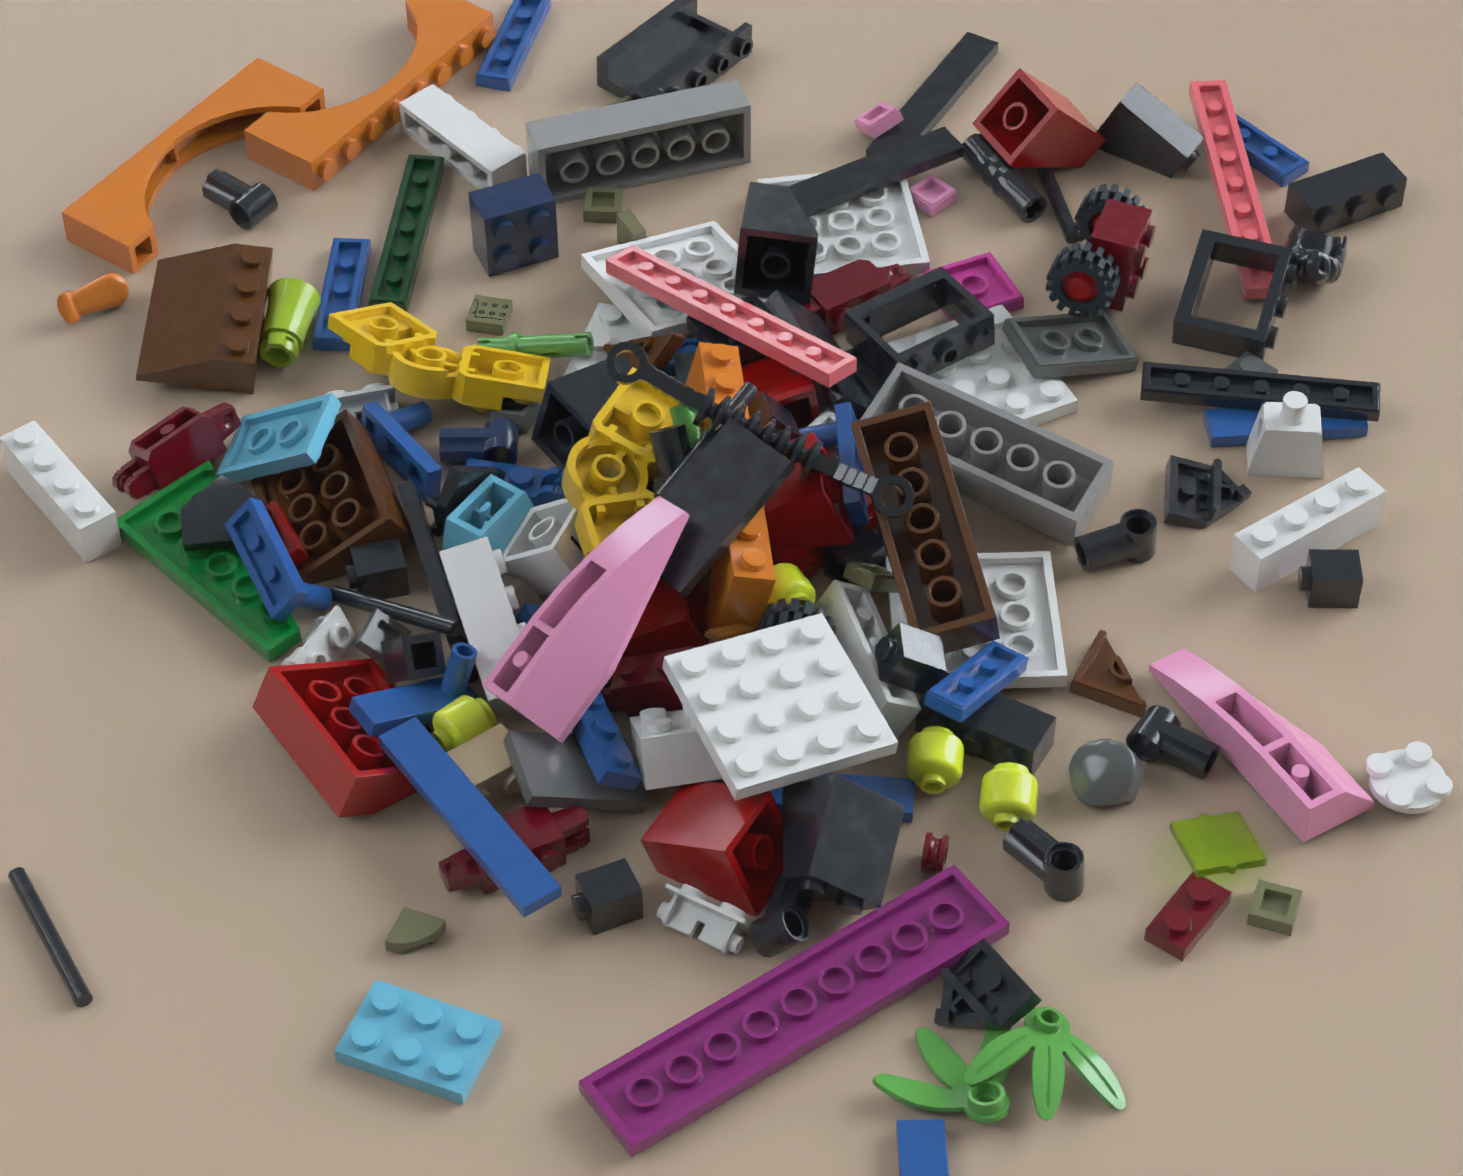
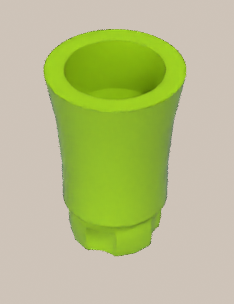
M282 278L274 281L269 286L267 312L261 334L260 356L274 367H289L291 363L296 361L298 353L302 350L310 323L321 303V297L312 285L295 278Z

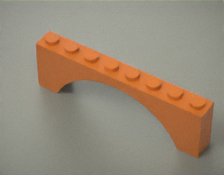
M406 0L407 26L416 44L403 68L380 88L343 105L309 112H266L244 130L248 159L316 191L326 181L332 179L350 161H353L368 146L377 141L392 126L401 121L399 102L432 84L438 88L446 84L451 77L491 46L495 38L493 13L465 0Z
M256 58L62 211L67 241L134 275L159 254L154 225L149 219V214L157 193L179 168L215 147L244 139V130L268 111L298 113L326 109L323 88L262 59Z
M699 342L685 386L704 395H707L710 387L715 388V403L717 404L727 395L731 396L732 399L744 385L738 346ZM748 406L745 411V418L749 419ZM708 417L699 425L702 435L710 426L711 419ZM764 505L711 568L705 612L707 630L741 622H748L757 628L759 626L776 581Z

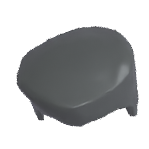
M1109 738L1090 741L1082 745L1072 756L1069 764L1072 789L1078 800L1085 805L1106 806L1132 802L1136 799L1138 790L1142 785L1143 768L1138 757L1126 744Z

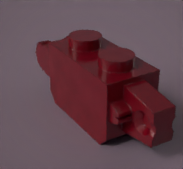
M858 259L813 278L810 304H799L819 315L831 334L835 335L846 331L844 311L909 282L910 276L898 263L877 269L871 261Z
M226 402L202 413L193 408L180 407L131 441L128 452L132 460L121 466L120 470H117L116 473H113L114 476L111 477L112 486L121 493L124 492L130 495L132 499L135 500L137 498L139 500L154 490L160 491L208 460L212 465L218 456L227 451L223 441L241 426L236 410Z
M694 646L621 658L615 672L600 691L609 711L617 712L624 710L628 717L640 716V711L648 708H664L666 712L683 710V705L662 668L664 656L690 650Z
M525 805L500 815L549 873L566 864V854L577 851L580 847L583 848V846H587V843L590 842V829L586 827L589 825V812L582 808L581 805L570 806V808H564L553 813L550 812L548 807H528ZM466 848L438 862L440 877L449 892L477 885L480 886L484 895L500 890Z

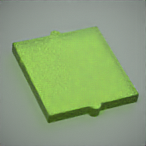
M1239 811L1211 816L1201 814L1198 818L1170 822L1169 829L1196 877L1225 872L1235 874L1237 870L1266 866L1267 858Z

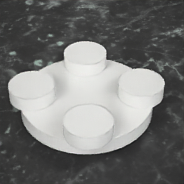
M1419 741L1409 743L1406 749L1392 750L1384 754L1373 753L1366 761L1365 769L1369 774V787L1374 797L1385 807L1404 814H1420L1434 809L1443 799L1451 794L1453 782L1445 775L1442 767L1431 758V748Z

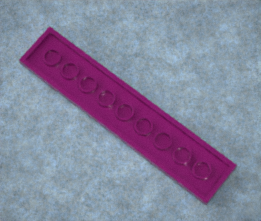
M954 864L579 1080V1092L628 1154L634 1157L941 974V968L951 969L982 938L991 945L1007 936L1010 923Z

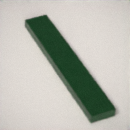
M408 155L369 297V306L392 302L408 312L445 170L444 157Z

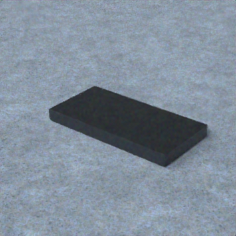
M777 289L767 298L768 304L777 318L841 350L819 315ZM856 372L831 387L819 383L833 406L850 402L858 421L874 400Z
M730 418L663 496V499L684 510L690 516L660 579L686 598L796 468L794 464Z

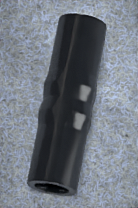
M981 133L969 136L962 143L964 146V157L962 158L982 178L984 184L990 187L994 194L1002 199L1023 222L1031 223L1044 213L1047 207L1045 198L1026 180L1019 169L1013 168L1003 159Z

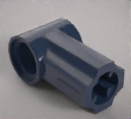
M494 418L488 421L484 428H440V461H467L468 458L515 465L518 456V425L507 418Z

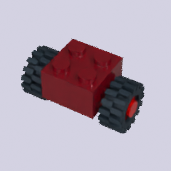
M1107 184L1100 185L1098 191L1095 187L1091 189L1082 200L1075 215L1074 231H1079L1077 235L1079 242L1085 239L1087 242L1083 249L1080 248L1079 243L1072 244L1071 249L1067 246L1063 248L1061 253L1057 254L1046 278L1048 280L1046 291H1051L1049 299L1051 302L1059 300L1056 307L1060 311L1066 306L1070 309L1068 315L1074 316L1076 311H1080V318H1087L1091 311L1093 317L1100 314L1101 310L1105 311L1107 308L1122 312L1128 298L1135 299L1140 279H1144L1149 258L1145 257L1147 248H1150L1156 226L1149 225L1152 210L1145 208L1144 205L1138 206L1141 199L1138 195L1131 199L1129 195L1132 190L1125 188L1122 193L1118 191L1119 185L1113 184L1110 190H1108Z

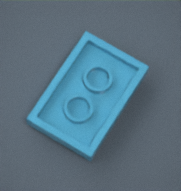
M333 393L242 416L241 426L237 428L216 476L223 475L237 483L316 464L321 456L329 431L334 426V420L342 403Z
M375 980L334 1050L337 1062L463 1105L502 1034L501 1021Z

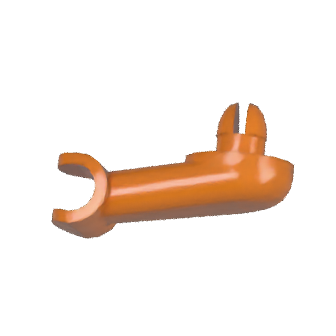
M106 273L73 292L67 290L60 294L57 298V309L66 322L74 323L81 320L83 315L123 304L129 294L128 283L119 274Z

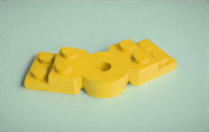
M392 302L329 314L327 328L342 337L344 342L350 344L349 358L364 367V370L369 373L387 375L389 383L395 389L405 394L424 399L452 398L461 405L471 406V408L480 412H490V410L501 411L504 397L512 398L513 401L520 404L542 403L550 371L551 357L480 345L462 347L461 354L451 349L436 346L438 332Z
M632 367L627 375L636 372L637 369ZM642 381L633 385L620 384L593 419L588 437L578 441L568 455L562 477V489L568 502L578 511L574 527L584 558L625 521L654 500V493L646 489L648 481L656 480L659 475L649 432L673 426L669 408L680 404Z

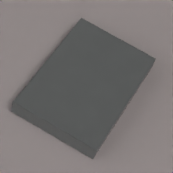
M1101 311L1095 317L1090 312L1087 318H1080V313H1075L1074 316L1059 314L1005 319L1002 327L1003 332L1034 379L1135 371L1139 359L1106 311Z
M508 731L503 740L526 806L570 808V806L581 805L582 808L591 810L644 812L650 803L642 780L634 791L598 784L574 734H569L565 741L561 743L548 733Z

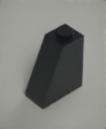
M1138 82L1120 100L1098 129L1106 139L1098 148L1099 150L1169 178H1172L1180 167L1185 171L1190 168L1200 156V153L1195 149L1204 139L1201 134Z

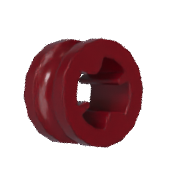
M932 832L926 833L921 859V872H927L928 869L933 868L938 874L945 870L949 835H943L942 838L937 839L933 836Z

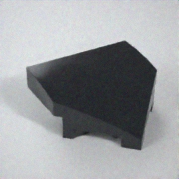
M1171 455L1165 467L1163 523L1180 527L1205 529L1246 501L1252 492L1244 484L1237 486L1222 470L1223 462L1219 458L1215 459L1210 466Z
M450 466L439 497H428L425 500L426 506L432 508L435 522L431 525L432 534L437 537L444 535L446 518L490 474L504 480L506 472L492 466Z
M220 475L181 508L184 550L235 546L224 524L249 498L261 499L234 481Z
M982 938L950 970L948 968H941L940 975L944 978L941 1008H936L934 1022L938 1026L954 1028L1007 1030L1033 1010L1042 999L1002 956Z

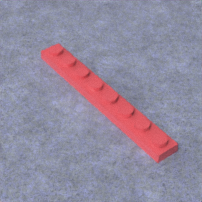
M1226 80L1190 82L1188 93L1199 133L1204 137L1202 144L1226 233L1272 244ZM1235 265L1244 300L1266 299L1273 273Z
M634 245L605 260L607 274L822 385L831 387L857 371L856 357Z

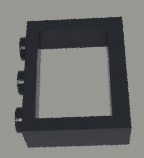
M1202 229L1173 321L1172 343L1237 358L1249 351L1264 360L1266 350H1274V345L1277 341L1279 327L1274 326L1276 317L1283 319L1288 301V296L1283 295L1285 286L1292 288L1297 265L1291 264L1293 248ZM1214 260L1273 273L1256 330L1196 317Z
M942 267L844 311L846 341L886 380L898 362L929 376L995 344L994 314ZM939 309H943L959 324L900 353H897L882 338V336Z

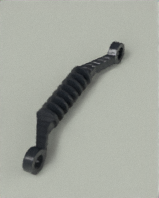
M630 341L620 342L614 345L608 352L605 362L606 371L612 380L622 385H633L642 381L656 391H661L660 393L666 397H670L671 400L676 403L679 402L681 406L697 414L692 423L693 425L698 427L708 417L711 419L709 433L713 434L721 425L724 426L732 418L789 459L794 465L796 463L801 464L799 478L806 480L809 472H813L827 479L830 478L832 481L841 483L844 486L851 487L854 490L861 491L871 497L874 509L883 517L898 518L907 513L913 506L915 499L914 489L904 477L888 475L878 479L868 476V474L861 471L858 472V470L852 467L848 468L847 465L838 463V461L832 458L828 459V456L820 453L824 443L819 440L810 449L805 448L807 436L805 433H802L794 442L791 441L792 427L789 425L779 434L775 433L777 420L775 418H772L764 427L761 426V411L759 410L749 419L745 418V403H742L734 412L731 411V396L729 395L719 404L715 403V388L710 387L707 395H704L698 391L695 392L694 389L688 386L686 387L673 377L667 376L661 370L658 371L657 368L648 362L646 352L637 343ZM622 352L633 353L639 360V368L632 374H621L615 367V358ZM895 485L903 491L904 502L900 507L889 508L883 503L881 493L884 487Z

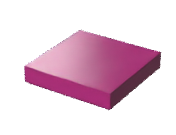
M991 252L941 266L988 309L1001 304L1008 312L1024 308V297ZM934 268V269H931V270H928V271H924V272H922V275H924V274H926V273H928V272H930V271H933V270H935V269H937V268ZM941 309L950 322L954 320L943 309Z

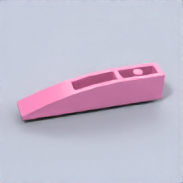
M658 496L625 521L593 549L558 585L535 612L482 686L516 712L563 743L615 672L690 515Z
M1183 648L1149 664L1151 674L1211 741L1220 746V751L1303 843L1374 808L1375 802L1321 743L1257 700L1209 663Z

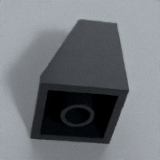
M750 182L740 227L734 294L756 295L760 298H768L777 289L798 303L810 304L819 234L788 186Z
M622 354L615 358L616 369L621 374L627 375L633 367ZM606 360L548 381L531 440L562 470L566 466L572 447L581 439L588 437L593 419L620 385L608 375Z
M836 773L784 786L782 791L783 879L799 886V892L805 896L817 899L825 898L834 902L835 909L846 914L860 915L863 910L881 907L905 806Z

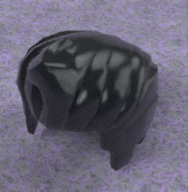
M1296 224L1289 233L1284 247L1293 248L1291 264L1297 265L1295 277L1309 281L1314 286L1323 283L1331 284L1337 281L1343 270L1348 238L1346 236L1342 239L1341 237L1324 235L1318 230H1306L1302 228V224Z

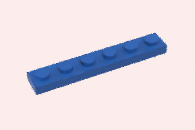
M525 602L517 614L520 622L527 624L541 606ZM599 693L572 731L598 784L634 791L642 780V776L619 731L618 725L615 723L605 703L604 697Z

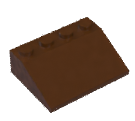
M234 243L158 260L136 372V381L254 394L260 356L261 334L265 324L268 305V289L272 281L273 248Z
M346 409L336 415L334 426L329 431L321 456L316 464L251 479L256 496L264 501L265 506L274 500L282 508L307 552L309 558L296 567L304 583L316 584L346 575L345 565L352 564L350 547L399 537L403 551L415 543L411 528L372 434Z

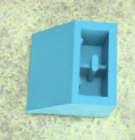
M490 474L446 518L442 551L488 537L492 551L500 548L503 554L526 515L534 507L533 503L525 491Z

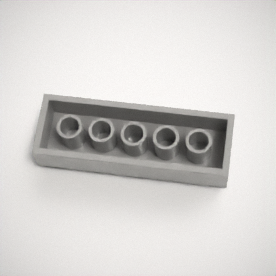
M738 79L526 122L529 175L540 173L557 204L585 198L586 187L628 189L750 163L751 105Z
M898 362L860 420L931 401L960 495L1074 548V537L1082 535L1111 487L1114 461Z

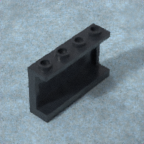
M674 0L597 56V86L620 98L628 95L632 97V100L709 85L742 59L747 58L752 52V25L745 22L734 31H731L698 15L697 0Z

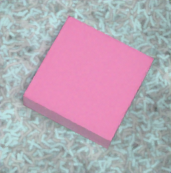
M880 102L856 118L854 123L859 132L875 139L904 119L898 108Z
M932 174L909 188L914 206L932 218L957 201L958 191Z

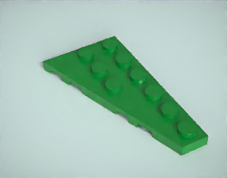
M208 460L118 517L117 522L120 536L266 661L271 662L302 641L300 628L292 613L284 621L271 619L235 546L185 551L183 547L181 508L217 479L214 468Z

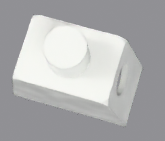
M1298 391L1286 393L1283 397V402H1266L1262 404L1246 444L1247 475L1324 478L1320 407L1317 404H1307V397Z

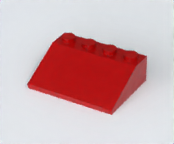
M366 658L268 667L252 707L338 818L374 814L418 792L381 749L378 736L370 737L348 711L352 697L396 687L394 683L387 684L385 672L374 659ZM423 725L430 734L433 732L428 725Z

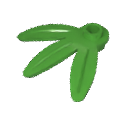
M1051 1007L1034 1008L1026 1014L1024 1027L1010 1030L990 1041L973 1058L963 1075V1080L966 1084L978 1086L1009 1069L1033 1050L1031 1084L1034 1104L1038 1116L1042 1120L1049 1121L1053 1118L1063 1093L1065 1080L1064 1056L1081 1078L1110 1108L1123 1110L1126 1107L1122 1089L1110 1067L1088 1044L1069 1033L1070 1023L1067 1018Z
M1011 1027L1007 1030H986L980 1050L990 1041L1010 1031ZM918 1028L915 1031L916 1042L921 1056L930 1071L947 1088L884 1073L878 1074L872 1079L873 1084L891 1098L922 1110L947 1113L964 1111L968 1118L983 1124L997 1122L1006 1117L1010 1111V1098L1004 1090V1084L1008 1078L1010 1068L978 1086H970L963 1080V1075L968 1068L966 1063L943 1039L928 1028Z

